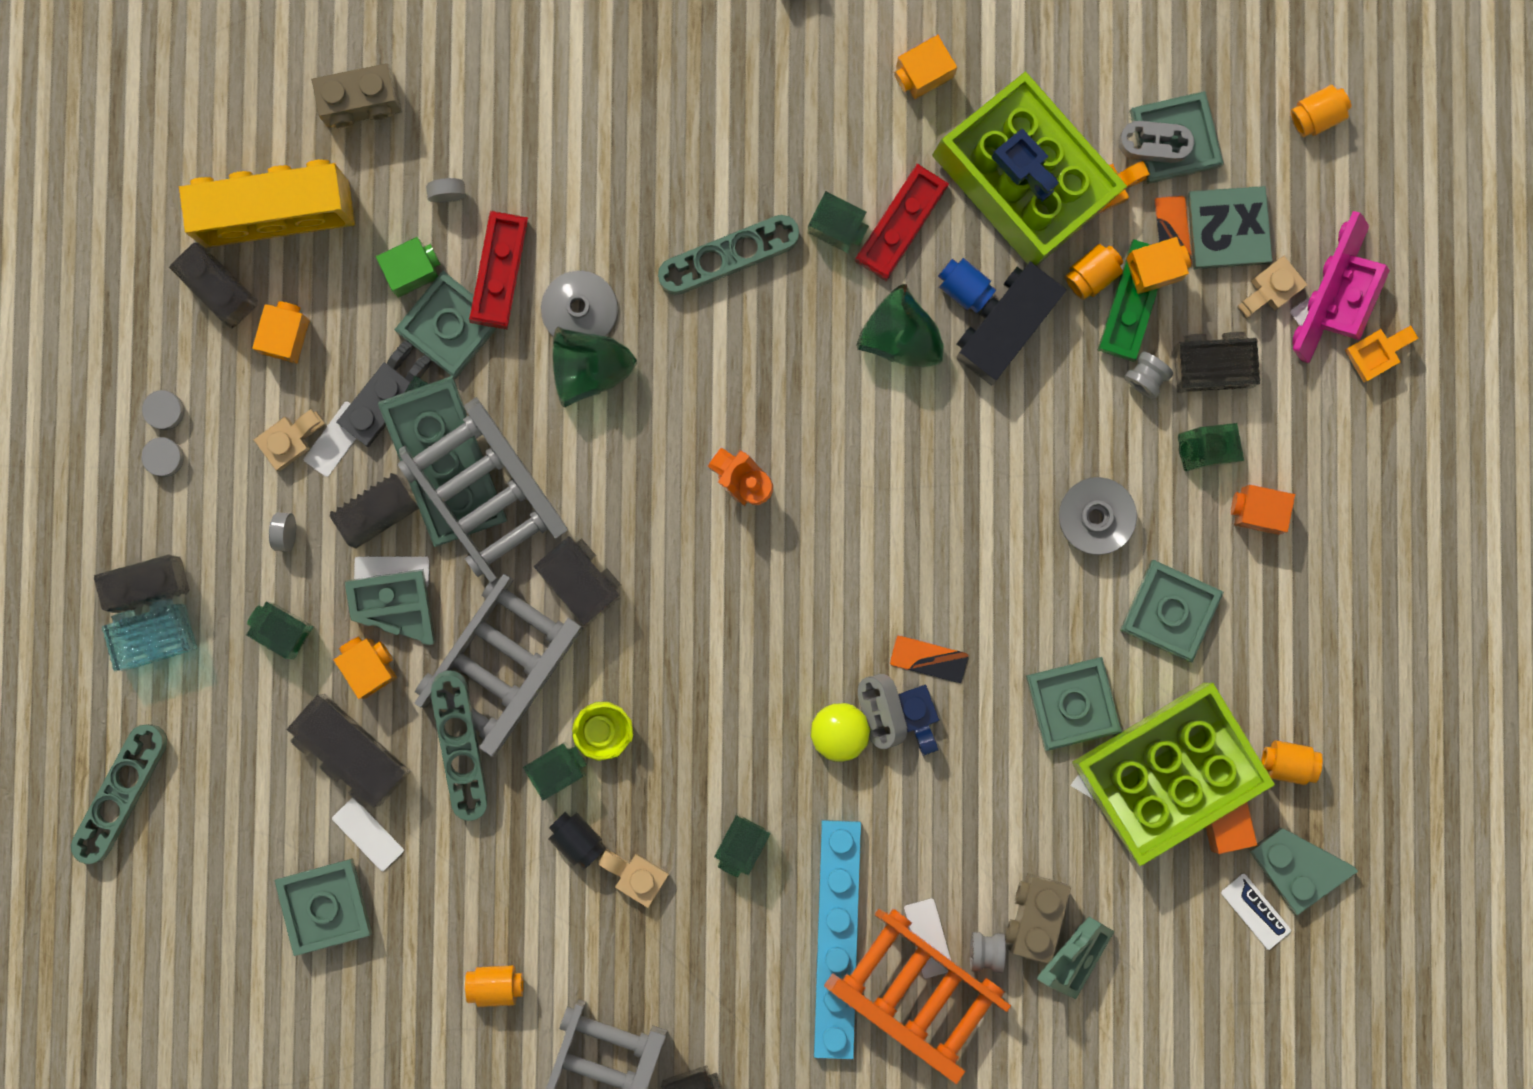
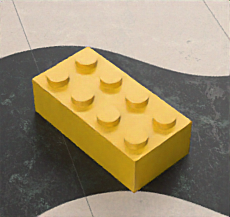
M329 160L309 161L306 163V167L291 169L287 165L273 166L267 169L268 173L253 175L249 171H239L229 174V179L214 181L211 177H199L190 180V185L179 186L185 233L203 248L355 225L349 180L335 163H330Z

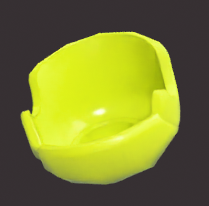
M608 701L594 702L583 708L573 722L572 737L574 744L584 756L597 761L619 757L633 739L632 721L621 707Z
M836 703L824 707L817 713L812 721L810 737L816 751L826 759L833 762H845L858 757L866 748L869 741L870 727L866 716L854 705Z

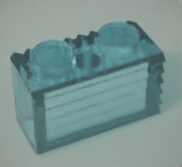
M166 599L150 604V612L136 616L135 610H130L111 616L113 623L102 626V631L114 671H128L197 650L186 606L178 603L173 605L172 599Z

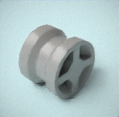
M1142 352L1138 357V365L1134 370H1129L1124 379L1141 394L1148 398L1156 399L1160 394L1159 387L1164 381H1169L1174 372L1159 358L1150 353Z
M972 932L970 970L972 972H980L983 968H990L995 973H1003L1005 966V934L995 933L992 937H986L981 932Z

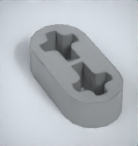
M1133 121L1123 129L1118 143L1121 152L1128 158L1178 163L1184 160L1192 151L1194 137L1191 131L1182 125ZM1137 131L1140 132L1141 139L1153 140V143H1142L1140 148L1136 149L1134 148V143L1128 141L1127 138L1132 137L1134 132ZM1173 135L1178 136V142L1184 143L1185 146H1182L1175 153L1172 152L1171 145L1159 144V141L1167 142Z
M876 674L862 679L858 686V699L861 710L866 716L870 727L869 738L871 742L880 749H888L900 745L906 739L907 725L894 681L885 674ZM878 688L880 696L876 697L874 689ZM889 726L891 734H886L884 727Z

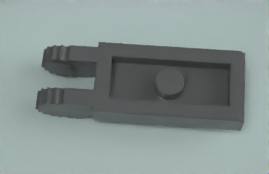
M408 341L402 342L397 347L387 364L384 362L336 421L337 424L367 447L373 443L386 426L378 402L416 389L415 384L431 365L432 360L423 355L414 363L406 378L396 372L403 361L408 358L413 348V345Z

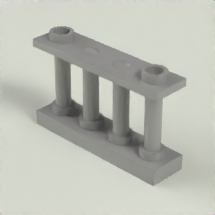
M475 397L464 405L468 416L463 419L464 424L415 457L412 456L404 445L399 449L402 461L397 464L410 483L417 479L470 555L465 557V560L475 575L479 577L484 573L491 583L497 579L490 565L538 531L544 533L549 529L556 539L568 529L484 406ZM483 435L491 448L485 451L487 455L436 489L423 470L471 437L475 436L477 439ZM505 467L513 478L508 482L509 487L458 520L446 501L493 469L497 468L500 470ZM527 498L535 511L529 514L531 518L483 551H480L468 533L519 499L522 502Z
M503 574L500 579L497 578L493 582L488 583L482 593V596L486 598L484 603L435 674L432 676L427 673L415 690L419 697L414 704L420 708H426L432 700L431 686L435 677L446 670L452 671L455 667L502 699L501 704L506 709L498 720L493 717L489 720L472 708L475 729L480 732L479 737L484 739L479 748L491 757L498 754L584 628L570 618H567L565 623L559 620L555 623L508 591L514 579L506 574ZM498 603L547 635L546 640L550 642V645L542 656L538 653H535V655L531 654L486 623V620ZM476 635L525 668L523 672L528 677L520 688L516 685L510 687L463 654ZM444 688L438 690L439 693L444 692L447 694L448 710L455 708L454 695Z
M579 999L574 1009L567 1006L559 1028L566 1031L546 1089H556L562 1069L619 1089H647L667 1030L652 1025L649 1035L641 1033L638 1036L581 1016L586 1001ZM578 1031L635 1051L634 1056L641 1058L636 1073L628 1070L626 1074L569 1054L575 1032Z

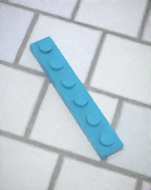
M821 821L814 1058L853 1059L855 1009L825 988L824 984L832 973L843 980L846 974L851 975L856 968L860 821Z

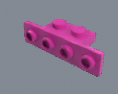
M1353 211L1349 221L1344 222L1338 235L1339 244L1334 255L1330 256L1325 262L1323 268L1324 278L1318 291L1316 290L1312 293L1308 302L1306 319L1303 325L1298 326L1292 340L1293 351L1303 362L1310 363L1324 330L1360 340L1390 272L1385 264L1356 257L1369 229L1367 221L1360 212Z

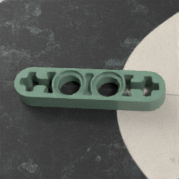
M774 216L672 257L663 262L659 268L658 278L660 286L668 294H684L788 252L798 242V225L789 216ZM777 225H782L784 230L789 228L792 230L788 234V242L782 243L780 238L768 241V246L771 248L768 251H764L763 240L757 233L764 230L765 238L770 237L776 233ZM743 238H750L757 244V252L750 258L739 256L735 250L737 242ZM714 252L721 257L722 265L719 270L706 272L702 269L700 259L704 254ZM694 260L695 271L700 278L693 280L691 272L681 277V285L675 286L673 281H665V278L670 276V268L676 267L678 272H683L690 269L686 261Z
M446 670L439 673L432 683V705L452 809L460 819L473 821L479 819L487 808V789L466 680L460 673ZM446 681L451 682L452 687H459L460 689L455 691V708L449 710L447 694L444 692L439 693L438 691L443 689L444 682ZM460 718L466 723L467 731L459 737L451 736L445 730V723L449 719ZM459 755H466L473 760L474 768L465 774L458 773L452 767V760ZM470 782L472 798L480 799L476 801L475 808L468 809L466 803H460L464 801V784Z
M153 724L139 725L127 737L72 839L71 852L79 862L84 864L100 862L108 856L166 749L167 736L159 726ZM153 733L152 741L156 743L155 748L146 749L140 758L148 760L147 765L145 766L139 760L128 758L130 753L132 755H139L143 748V743L139 741V737ZM126 765L133 766L139 775L138 782L131 788L123 786L119 780L120 770ZM107 800L115 801L120 808L119 817L111 823L105 821L100 815L101 805ZM92 822L99 828L110 830L109 835L106 832L99 834L95 845L100 848L99 852L87 855V846L83 844V841L92 839L98 831V828L91 827Z

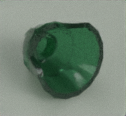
M901 284L884 298L864 325L856 343L857 350L872 353L887 359L889 362H896L903 366L928 367L940 364L943 361L944 343L939 328L928 315V312L915 299L907 284Z
M560 326L555 329L552 346L554 382L558 398L564 408L580 400L597 396L601 392L612 389L626 379L637 365V359L629 348L611 337L573 331Z

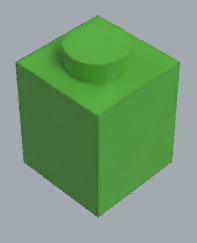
M418 236L375 256L392 292L398 298L434 281L438 277L435 267L441 265L432 245L424 246Z

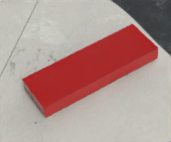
M917 163L856 256L855 262L887 281L947 190L949 183Z
M490 211L469 323L508 330L528 217Z

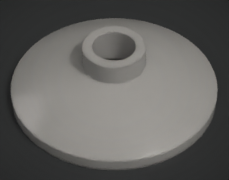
M571 271L557 277L547 287L541 302L542 319L549 333L559 342L573 347H586L601 341L612 330L617 318L618 306L612 288L603 278L587 271ZM576 300L585 302V309L580 313H575L571 310V305Z
M1102 477L1088 478L1075 484L1063 497L1059 509V523L1065 538L1078 550L1093 555L1108 554L1121 548L1132 536L1137 521L1136 506L1129 492L1119 483ZM1092 510H1097L1102 514L1100 524H1093L1089 520V514Z

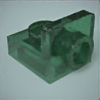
M1237 423L1199 427L1178 434L1179 455L1182 459L1184 471L1244 461Z

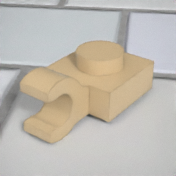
M1283 255L1251 280L1257 291L1237 307L1246 318L1267 302L1275 311L1308 284Z
M310 409L300 416L294 424L288 418L283 417L256 437L254 441L273 468L280 472L310 450L304 439L323 427L325 422L317 411L313 412Z
M606 848L598 861V865L620 877L615 885L616 889L647 908L669 875L668 872L635 853L629 863Z

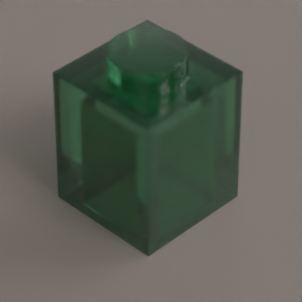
M825 191L808 224L807 233L849 253L853 244L861 245L869 229V225L864 223L867 212Z
M266 601L263 607L258 605L249 617L247 625L250 626V629L246 636L285 659L294 660L314 626L281 606Z
M564 742L527 764L523 769L542 801L586 776L582 768L588 764L576 746L570 748L567 742Z
M736 813L714 855V858L720 860L717 867L737 878L741 872L749 876L771 831Z

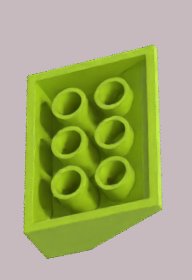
M1026 71L942 138L932 154L934 159L1027 264L1032 262L1036 266L1063 245L1127 187ZM1022 128L1049 156L1042 166L1059 182L1054 188V193L1043 202L1034 195L1026 179L1017 186L991 158L996 149Z
M1214 683L1200 684L1072 762L1090 794L1138 866H1142L1275 785Z

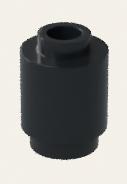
M564 812L549 827L553 834L548 840L573 866L577 864L582 870L586 869L606 849L600 843L602 838L577 812L571 817L567 812Z

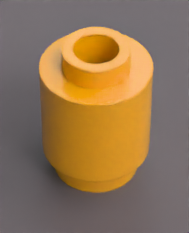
M1329 85L1297 102V107L1290 110V115L1301 136L1306 137L1310 134L1316 136L1348 119V110L1352 106L1344 89L1340 88L1337 90L1333 85Z
M1098 244L1069 268L1070 272L1065 276V280L1080 299L1085 300L1088 296L1095 297L1122 275L1123 271L1120 265L1123 264V259L1112 246L1109 245L1105 248L1103 245Z
M1274 740L1270 747L1266 746L1264 748L1261 762L1271 779L1307 785L1308 782H1318L1322 771L1323 757L1322 753L1314 751L1313 747Z
M514 965L476 967L475 971L466 972L465 995L467 1003H476L477 1007L516 1005L517 997H523V974L516 973Z

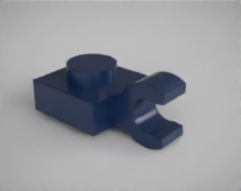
M1023 128L996 149L991 157L1017 186L1026 179L1034 195L1042 202L1054 193V188L1059 184L1058 180L1042 166L1049 156Z
M926 684L898 694L907 725V733L914 731L922 756L938 751L929 725L938 722L939 718Z

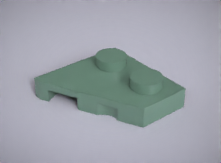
M424 569L358 578L344 582L351 621L367 626L373 625L395 635L401 634L420 640L421 643L426 645L435 643Z
M1280 827L1258 842L1257 846L1249 849L1291 911L1296 915H1299L1358 872L1351 864Z
M1088 917L1041 971L1037 980L1052 989L1077 999L1115 931Z

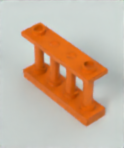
M878 909L874 916L886 924L884 929L851 975L846 974L842 980L832 973L824 987L957 1084L966 1072L955 1064L960 1058L957 1053L992 1003L1006 1012L1009 1010L1011 1005L1001 998L1005 991L987 978L980 983L909 930L908 928L912 922L895 909H892L889 914ZM900 934L915 945L917 949L882 999L877 997L873 1003L862 995L866 989L863 985ZM931 957L946 968L948 972L914 1021L909 1020L904 1026L893 1018L897 1012L894 1008ZM962 980L977 991L979 995L945 1044L940 1043L935 1049L924 1041L928 1036L926 1030Z

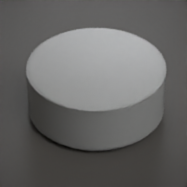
M438 179L426 185L427 199L430 202H452L466 197L465 183L461 179Z
M159 390L151 393L144 400L142 414L145 421L152 427L160 430H170L181 422L184 415V406L180 398L175 394Z
M158 437L152 439L143 448L142 463L147 471L156 476H172L180 470L183 464L184 456L181 447L168 438Z
M277 512L270 522L269 543L274 551L290 552L296 537V520L292 513Z

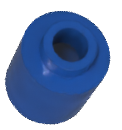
M962 258L959 263L951 259L938 275L943 280L939 288L965 310L970 308L976 314L996 291L990 285L991 280L965 258Z

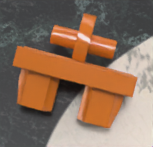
M720 448L708 465L713 472L719 475L718 483L743 506L747 503L752 505L765 503L773 493L771 478L749 455L741 450L736 456H733L723 448Z

